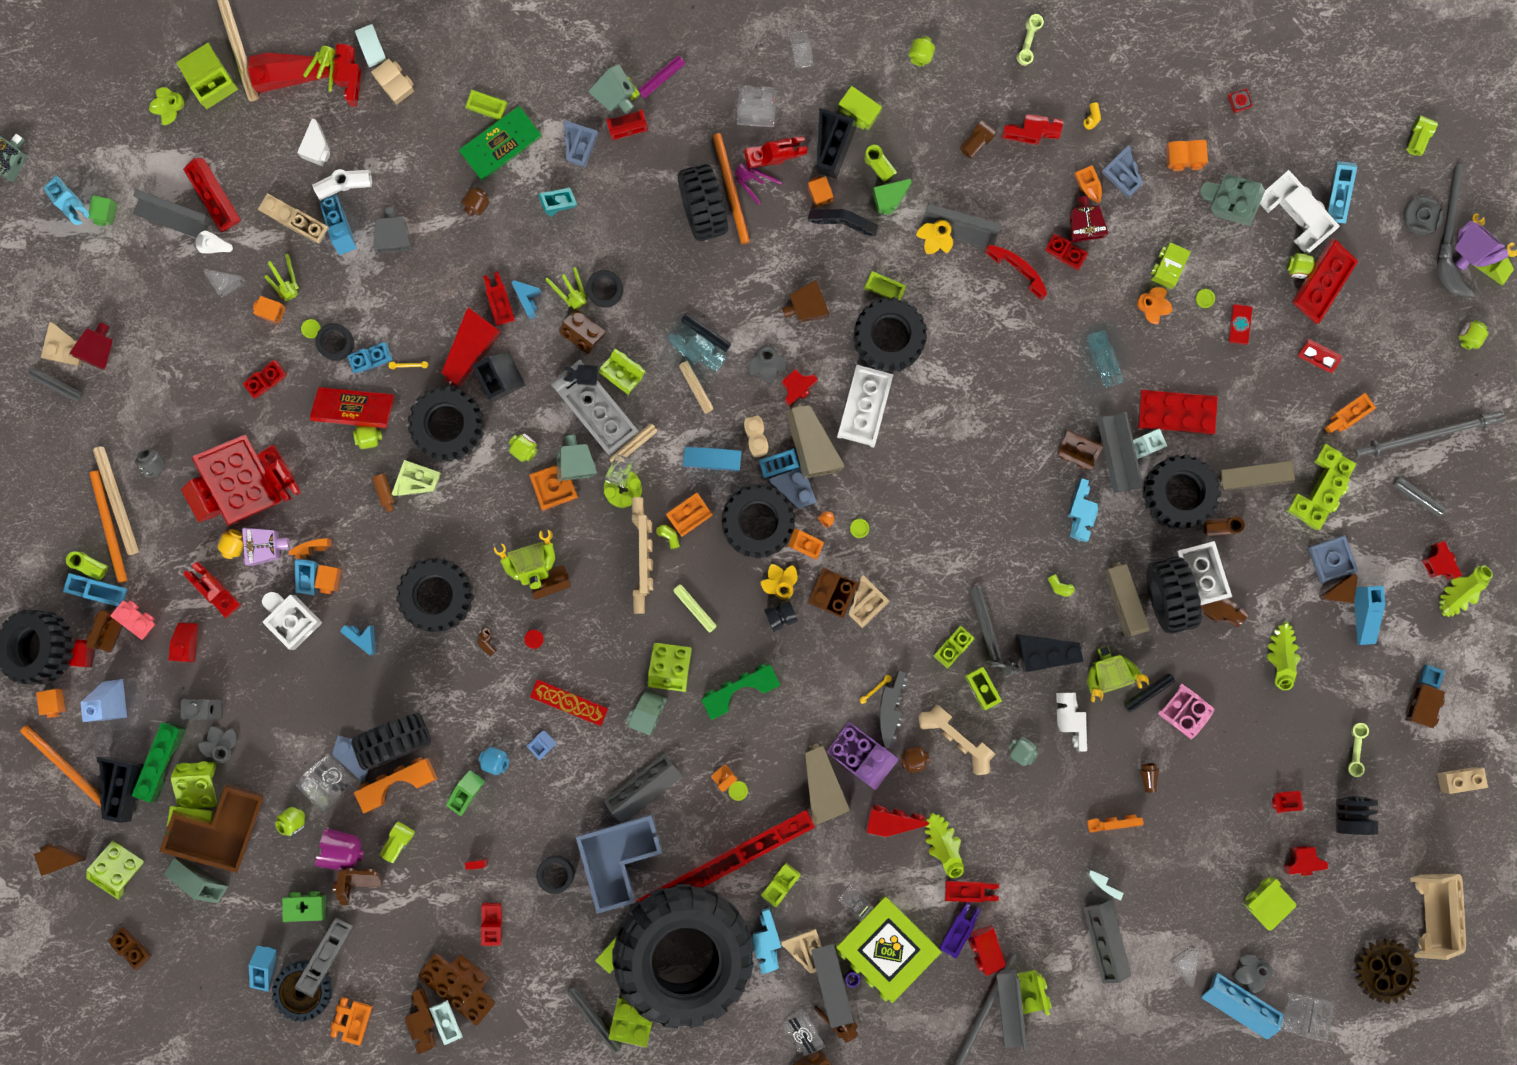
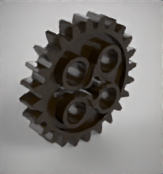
M1384 938L1383 943L1376 939V945L1369 942L1370 949L1363 947L1364 955L1357 954L1361 961H1355L1359 968L1354 969L1355 972L1359 973L1355 979L1361 981L1358 987L1364 988L1363 993L1366 995L1370 994L1369 998L1373 1000L1376 998V1001L1382 1003L1384 999V1002L1390 1004L1391 1000L1398 1003V997L1405 1000V993L1411 996L1412 994L1409 989H1416L1412 984L1413 981L1419 982V979L1414 976L1420 973V971L1414 969L1419 963L1412 962L1416 957L1413 954H1409L1411 950L1409 948L1404 949V944L1402 943L1397 945V941L1391 940L1389 942L1386 938ZM1396 955L1395 963L1391 964V957ZM1377 959V967L1372 968V962ZM1401 974L1402 979L1397 983L1396 976ZM1383 979V985L1378 988L1377 981Z

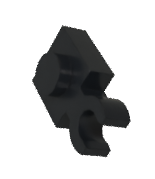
M578 365V370H574L571 367L564 368L565 371L572 373L570 378H564L565 382H572L577 379L578 385L597 386L598 366Z

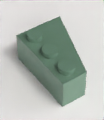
M646 689L635 710L630 711L628 715V727L647 735H652L667 697Z

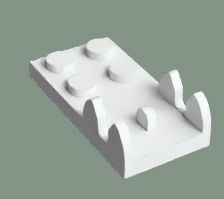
M856 365L837 438L852 440L874 448L893 374Z

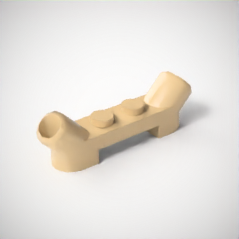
M936 704L931 711L919 714V727L921 729L941 728L944 731L942 733L944 737L949 741L954 739L958 743L957 748L965 754L969 752L972 755L973 773L975 775H985L990 772V760L996 754L982 742L974 746L950 726L948 721L952 716Z

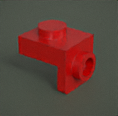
M1301 790L1275 793L1274 797H1272L1273 809H1276L1277 814L1303 811Z

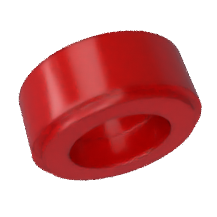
M530 630L525 634L524 642L527 647L537 649L543 645L544 636L538 630Z

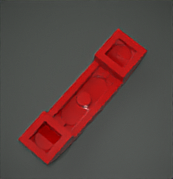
M989 245L986 248L985 253L999 264L1005 259L1032 283L1028 289L1039 299L1043 300L1046 297L1047 291L1043 281L1024 259L1002 247Z

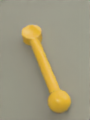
M390 362L389 368L392 370L396 369V367L427 368L428 362L401 364Z
M886 675L884 680L867 695L860 697V703L865 704L867 699L885 683L891 682L892 677Z

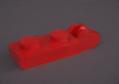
M499 271L494 272V277L498 284L495 287H491V282L487 275L483 276L486 285L485 290L497 327L515 321Z
M945 881L944 900L954 902L999 901V896L984 895V889L996 890L999 889V884L974 881Z

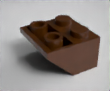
M823 567L807 604L844 618L859 583Z

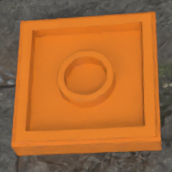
M557 465L529 474L542 511L578 498L572 480L557 481Z

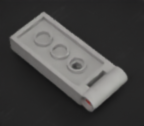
M578 360L571 368L578 370V365L584 364L581 360ZM570 371L563 372L550 384L609 457L639 433L598 381L597 386L578 385L577 379L572 382H565L564 378H570L572 373ZM591 397V401L586 403L585 398Z

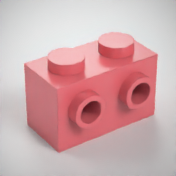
M131 600L128 602L122 601L110 616L141 640H144L157 625L153 622L155 619L147 612L142 614L138 611L139 606Z

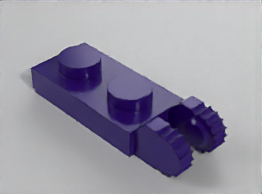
M969 902L964 903L960 913L955 917L939 946L941 951L955 959L975 926L974 923L981 912V909L976 908L970 920L965 919L964 916L970 908Z

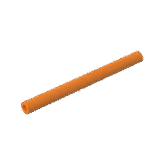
M721 133L714 134L712 138L741 244H746L750 240Z
M98 470L89 472L117 582L123 583L128 580L100 473Z
M28 725L24 726L20 732L101 807V793Z

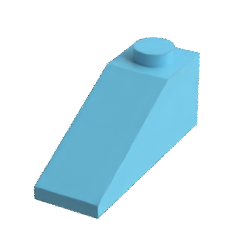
M1336 161L1328 214L1337 223L1346 224L1357 171L1356 163Z

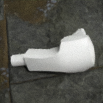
M205 230L199 233L195 240L196 247L200 253L231 252L233 250L231 244Z

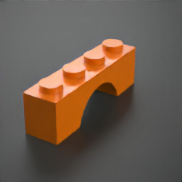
M422 757L411 761L412 765L407 768L402 765L394 769V774L387 776L385 773L377 777V782L369 784L368 781L358 786L359 790L354 792L363 814L384 805L386 792L396 781H406L414 787L420 788L437 780L438 778L429 758L423 760Z

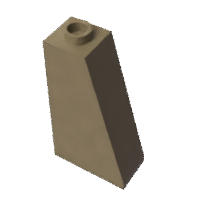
M803 404L792 406V409L787 413V418L803 479L841 471L844 468V463L811 406H803Z
M1293 461L1221 470L1222 475H1218V480H1220L1224 490L1295 482Z
M1120 562L1110 564V569L1105 570L1123 637L1150 631L1127 564L1121 565Z
M817 743L807 747L808 751L805 752L811 816L815 825L850 811L823 745L819 746Z

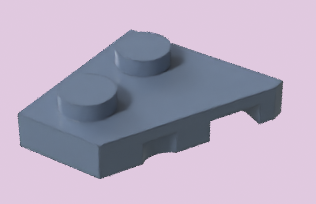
M564 120L565 144L567 146L566 160L569 163L586 168L599 133L596 130Z
M340 735L337 736L332 755L360 781L366 782L369 769L363 770L360 768L351 745L352 739Z

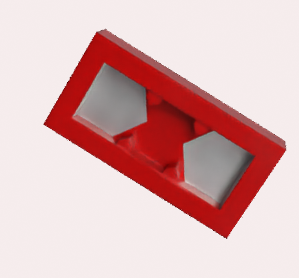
M1309 338L1298 352V357L1331 374L1342 360V355Z

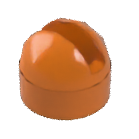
M825 511L818 517L820 523L827 528H830L835 519L830 511Z

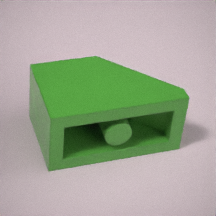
M911 179L874 187L873 196L878 214L889 215L894 213V210L898 208L912 183Z
M469 770L457 784L446 806L462 816L481 790L485 781L479 775Z

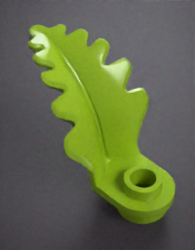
M1485 565L1477 566L1470 576L1452 579L1453 587L1444 588L1448 595H1440V598L1443 599L1439 601L1442 615L1448 617L1450 615L1454 616L1455 613L1458 615L1460 607L1464 611L1468 609V602L1476 604L1481 591L1488 586L1493 577L1491 570Z
M1284 622L1283 625L1278 626L1279 629L1274 630L1277 636L1271 635L1270 637L1275 643L1268 644V648L1273 653L1267 654V659L1277 669L1275 676L1276 686L1281 690H1289L1294 685L1297 675L1296 666L1300 662L1301 657L1294 653L1298 649L1297 644H1292L1296 640V636H1291L1294 634V630H1291L1292 626L1288 622Z
M931 813L927 819L929 825L926 826L929 829L925 830L926 834L931 835L926 838V843L933 845L929 849V854L941 860L948 876L958 878L964 872V865L959 855L961 840L959 837H952L955 830L954 828L947 829L949 822L945 821L943 823L944 817Z

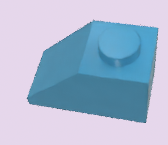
M261 946L256 947L249 963L250 988L269 992L277 962L275 949Z

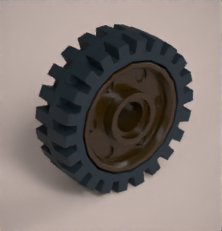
M298 961L288 965L276 976L277 978L273 982L272 1001H275L274 1006L275 1008L278 1007V1012L284 1014L285 1018H291V1021L298 1020L299 1022H304L317 1017L329 1005L333 995L332 980L328 977V972L313 998L307 994L301 995L295 989L298 980L310 961ZM312 970L315 975H320V973Z

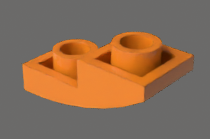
M325 538L302 543L291 549L289 555L295 556V559H307V556H313V548L314 551H326V547H332V540Z

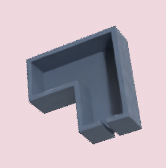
M653 814L584 833L576 837L597 914L635 903L636 897L627 864L663 853L659 835H654L657 832Z

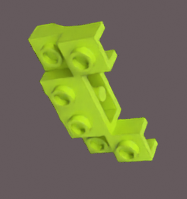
M1327 444L1321 446L1320 454L1313 461L1326 470L1321 474L1309 498L1307 499L1300 494H1295L1291 506L1286 509V512L1300 519L1316 531L1321 529L1329 513L1335 512L1339 507V499L1341 495L1347 492L1349 488L1347 484L1350 481L1349 477L1356 466L1355 462L1342 456L1341 452Z

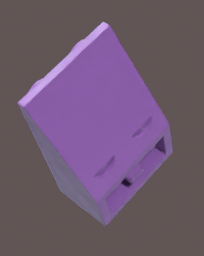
M850 722L847 723L826 752L874 790H877L899 760Z

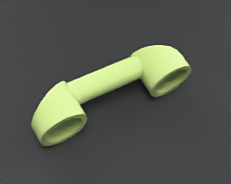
M1039 14L1032 15L1026 21L1027 34L1022 51L1016 56L1017 61L1024 66L1033 61V53L1030 51L1033 36L1044 23L1042 16Z
M1357 723L1351 729V733L1354 736L1352 762L1347 765V771L1353 777H1360L1365 771L1364 765L1360 763L1362 738L1368 736L1369 728L1364 723Z

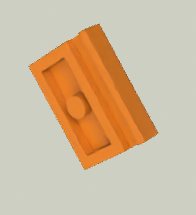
M695 493L669 511L666 516L680 536L683 537L712 517L713 514L699 494Z

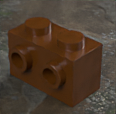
M1416 684L1405 721L1434 729V726L1439 722V710L1445 703V691L1425 684Z

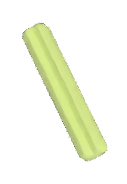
M678 585L673 590L708 632H712L717 627L682 585Z

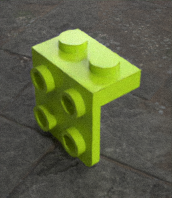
M202 761L199 763L176 764L171 775V782L177 806L190 809L216 806L217 799L212 782L216 770L215 762Z
M1269 876L1261 881L1260 886L1255 891L1250 892L1246 896L1242 904L1267 930L1271 931L1295 909L1296 903L1280 887L1282 884L1276 878Z

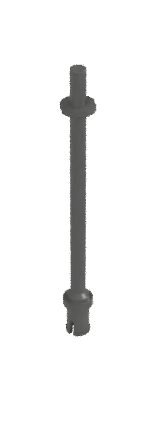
M1501 410L1490 414L1483 413L1479 414V417L1474 420L1380 444L1376 440H1372L1371 446L1356 449L1355 455L1359 457L1373 453L1375 457L1380 456V451L1477 426L1485 429L1489 425L1505 422V418H1501V416L1505 415Z
M1009 952L1005 961L1006 966L998 971L1010 970L1017 955ZM997 980L954 1065L964 1064L998 995Z

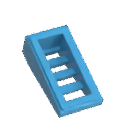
M794 448L758 460L764 479L800 468L797 452ZM789 455L792 456L793 465H791ZM784 457L787 467L783 466L781 458ZM773 460H777L778 470H776ZM767 462L770 463L772 472L768 471Z

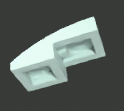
M373 24L355 31L369 67L387 60Z
M1160 429L1133 440L1137 459L1167 447Z
M1087 868V875L1099 888L1121 901L1124 893L1107 886L1106 883L1109 878Z

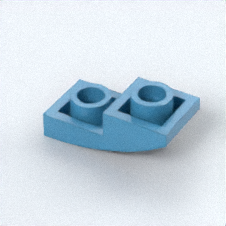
M385 342L347 356L354 374L393 361L388 345Z

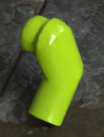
M667 525L657 527L656 534L659 537L667 538L671 549L680 547L677 532Z
M1056 574L1047 578L1056 594L1068 597L1074 593V586L1072 584L1060 583Z

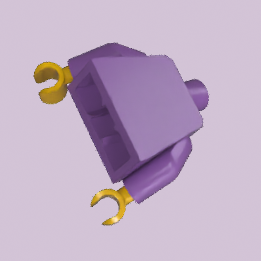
M1474 214L1473 221H1469L1458 231L1455 250L1462 256L1455 264L1462 270H1465L1470 263L1474 266L1485 267L1497 263L1508 256H1517V250H1510L1515 246V243H1510L1507 249H1503L1505 245L1483 227L1485 218L1483 217L1477 221L1479 214Z

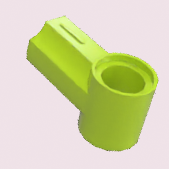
M1421 115L1417 117L1412 127L1413 134L1406 148L1409 154L1414 156L1423 155L1429 139L1436 131L1438 122Z
M871 145L867 148L864 161L871 166L883 183L897 174L878 145ZM875 152L878 158L871 159L868 153Z
M74 551L66 557V563L70 568L77 569L98 581H101L108 571L107 565L89 557L83 552ZM77 555L81 558L79 565H76L74 562Z
M398 821L391 830L390 838L379 855L386 861L394 863L404 846L410 842L415 831Z

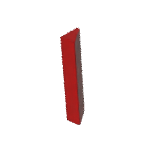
M194 158L183 170L220 232H224L239 223L241 219L205 159Z

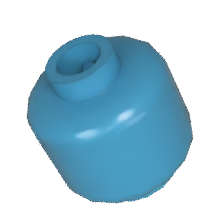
M490 747L480 754L479 762H481L480 766L483 771L499 775L507 770L509 758H507V754L504 751Z

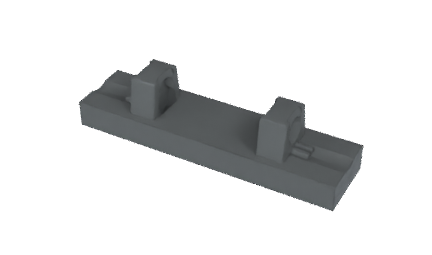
M338 918L334 919L295 986L296 990L313 998L353 929L352 925ZM312 970L320 973V975H315Z

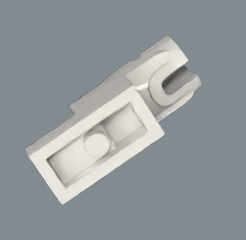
M1056 693L1057 703L1064 704V707L1057 708V726L1060 732H1075V736L1072 738L1073 747H1076V751H1087L1086 712H1076V709H1078L1076 693Z

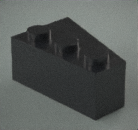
M819 108L816 166L819 173L837 179L857 126L855 119Z
M1016 634L1023 672L1084 662L1079 642Z
M97 757V763H99L100 767L98 780L101 782L102 794H100L102 819L118 823L131 822L136 797H133L132 794L144 764L113 757Z

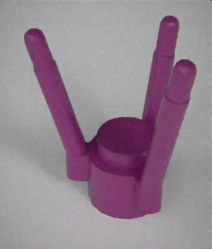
M741 163L735 170L734 175L738 177L737 182L744 187L758 205L761 202L745 183V181L749 182L752 178L761 184L765 183L754 173L782 185V181L757 169H748L745 163Z

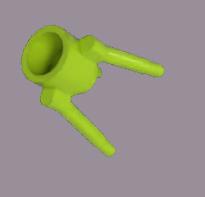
M322 46L320 51L316 52L314 59L303 74L304 77H307L318 61L321 65L318 70L317 79H320L324 67L330 65L328 88L330 92L333 86L332 73L335 50L329 46Z
M285 254L292 283L290 284L289 281L283 282L271 261H268V265L280 283L279 287L268 275L264 277L276 290L280 298L288 301L298 295L297 290H299V287L296 283L289 254Z
M573 267L579 291H574L565 274H562V278L571 292L568 295L569 299L549 278H545L546 282L561 296L569 308L573 307L575 310L587 303V296L576 267Z

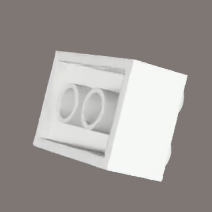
M1215 541L1179 550L1173 554V557L1184 558L1189 568H1191L1193 577L1196 580V586L1198 587L1201 605L1232 597Z

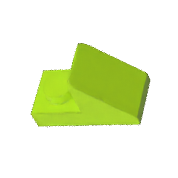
M1508 257L1485 267L1475 266L1500 285H1504L1514 271Z

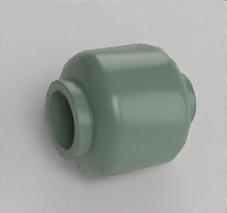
M1025 737L1020 738L1018 741L1014 739L1009 746L1011 750L1010 758L1022 766L1032 765L1039 754L1037 745Z

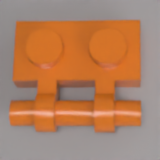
M341 997L340 1003L337 1004L335 1009L337 1011L335 1019L330 1025L331 1032L329 1036L337 1038L340 1031L343 1032L342 1041L360 1046L363 1042L373 1006L354 1001L350 1008L347 1006L349 999ZM344 1014L349 1015L346 1025L342 1024Z

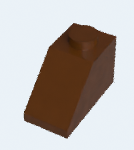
M52 844L40 847V852L34 854L41 876L85 860L84 856L61 845L52 847Z

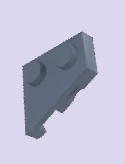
M1129 145L1102 171L1127 198L1143 184L1141 176L1137 172L1138 167L1133 160Z
M801 468L769 479V482L798 509L816 503L808 478L803 479Z

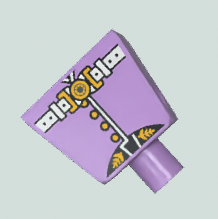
M242 529L245 565L254 566L280 559V550L290 549L289 538H279L277 531Z

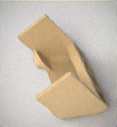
M1424 874L1411 877L1410 881L1415 882L1416 889L1419 890L1420 894H1424L1426 933L1419 938V948L1421 951L1414 953L1415 957L1448 960L1464 953L1466 950V930L1462 876L1460 874Z

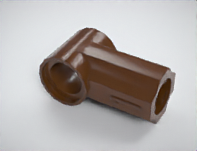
M982 120L959 149L966 157L972 159L984 145H987L995 137L997 132Z
M1239 516L1210 519L1204 522L1206 537L1234 535L1242 532L1245 528V522ZM1232 520L1238 523L1236 531L1230 527Z

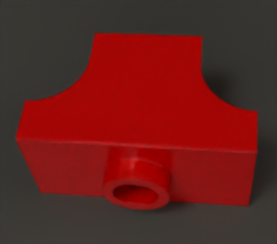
M795 369L781 382V385L788 394L785 398V403L791 407L800 398L802 400L811 393L809 390L818 382V378L814 374L810 376L801 375Z
M1440 541L1432 544L1430 556L1422 560L1430 578L1444 575L1449 580L1462 576L1456 564V557L1450 552L1446 542Z
M1310 845L1290 848L1291 859L1287 864L1283 865L1284 873L1289 875L1301 873V876L1313 875V871L1329 869L1328 862L1319 859L1315 847Z

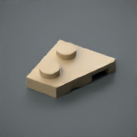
M49 322L41 358L80 367L82 363L81 360L69 356L76 341L56 324Z
M863 575L850 608L849 616L863 629L890 601Z
M816 929L780 941L781 945L810 974L816 972L811 950L822 947Z

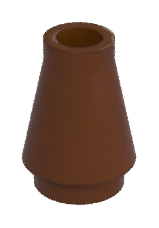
M1141 764L1139 771L1145 792H1156L1159 773L1157 764Z

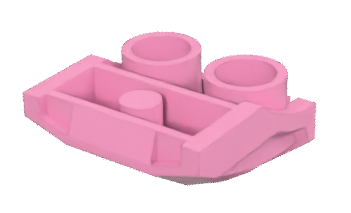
M1181 684L1178 691L1162 711H1159L1158 715L1191 740L1205 726L1215 709L1196 693Z

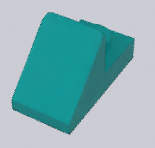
M570 188L538 194L545 213L550 217H553L558 211L571 209L577 205Z

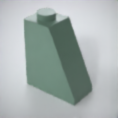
M173 858L164 873L168 879L195 900L218 903L228 888L220 880L184 859Z

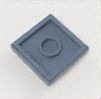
M1346 535L1308 547L1320 584L1358 571Z

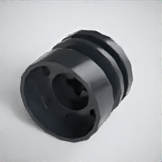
M1347 796L1336 799V804L1345 805V808H1336V812L1345 814V818L1336 819V833L1353 835L1378 834V821L1369 819V815L1378 814V810L1369 809V806H1378V800L1362 796Z

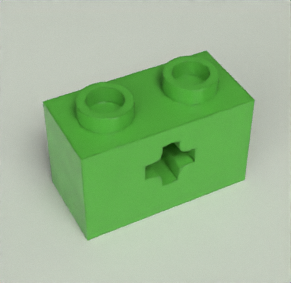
M320 891L308 892V895H301V892H290L289 896L282 898L283 922L324 920L327 918L326 894H320ZM301 904L308 905V908L301 907Z

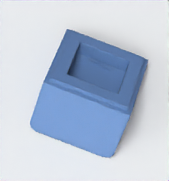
M542 731L527 745V748L541 760L556 745V742L546 731Z

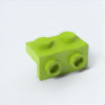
M614 349L609 359L600 367L598 372L629 395L642 380L645 370L639 364L630 360L623 352Z

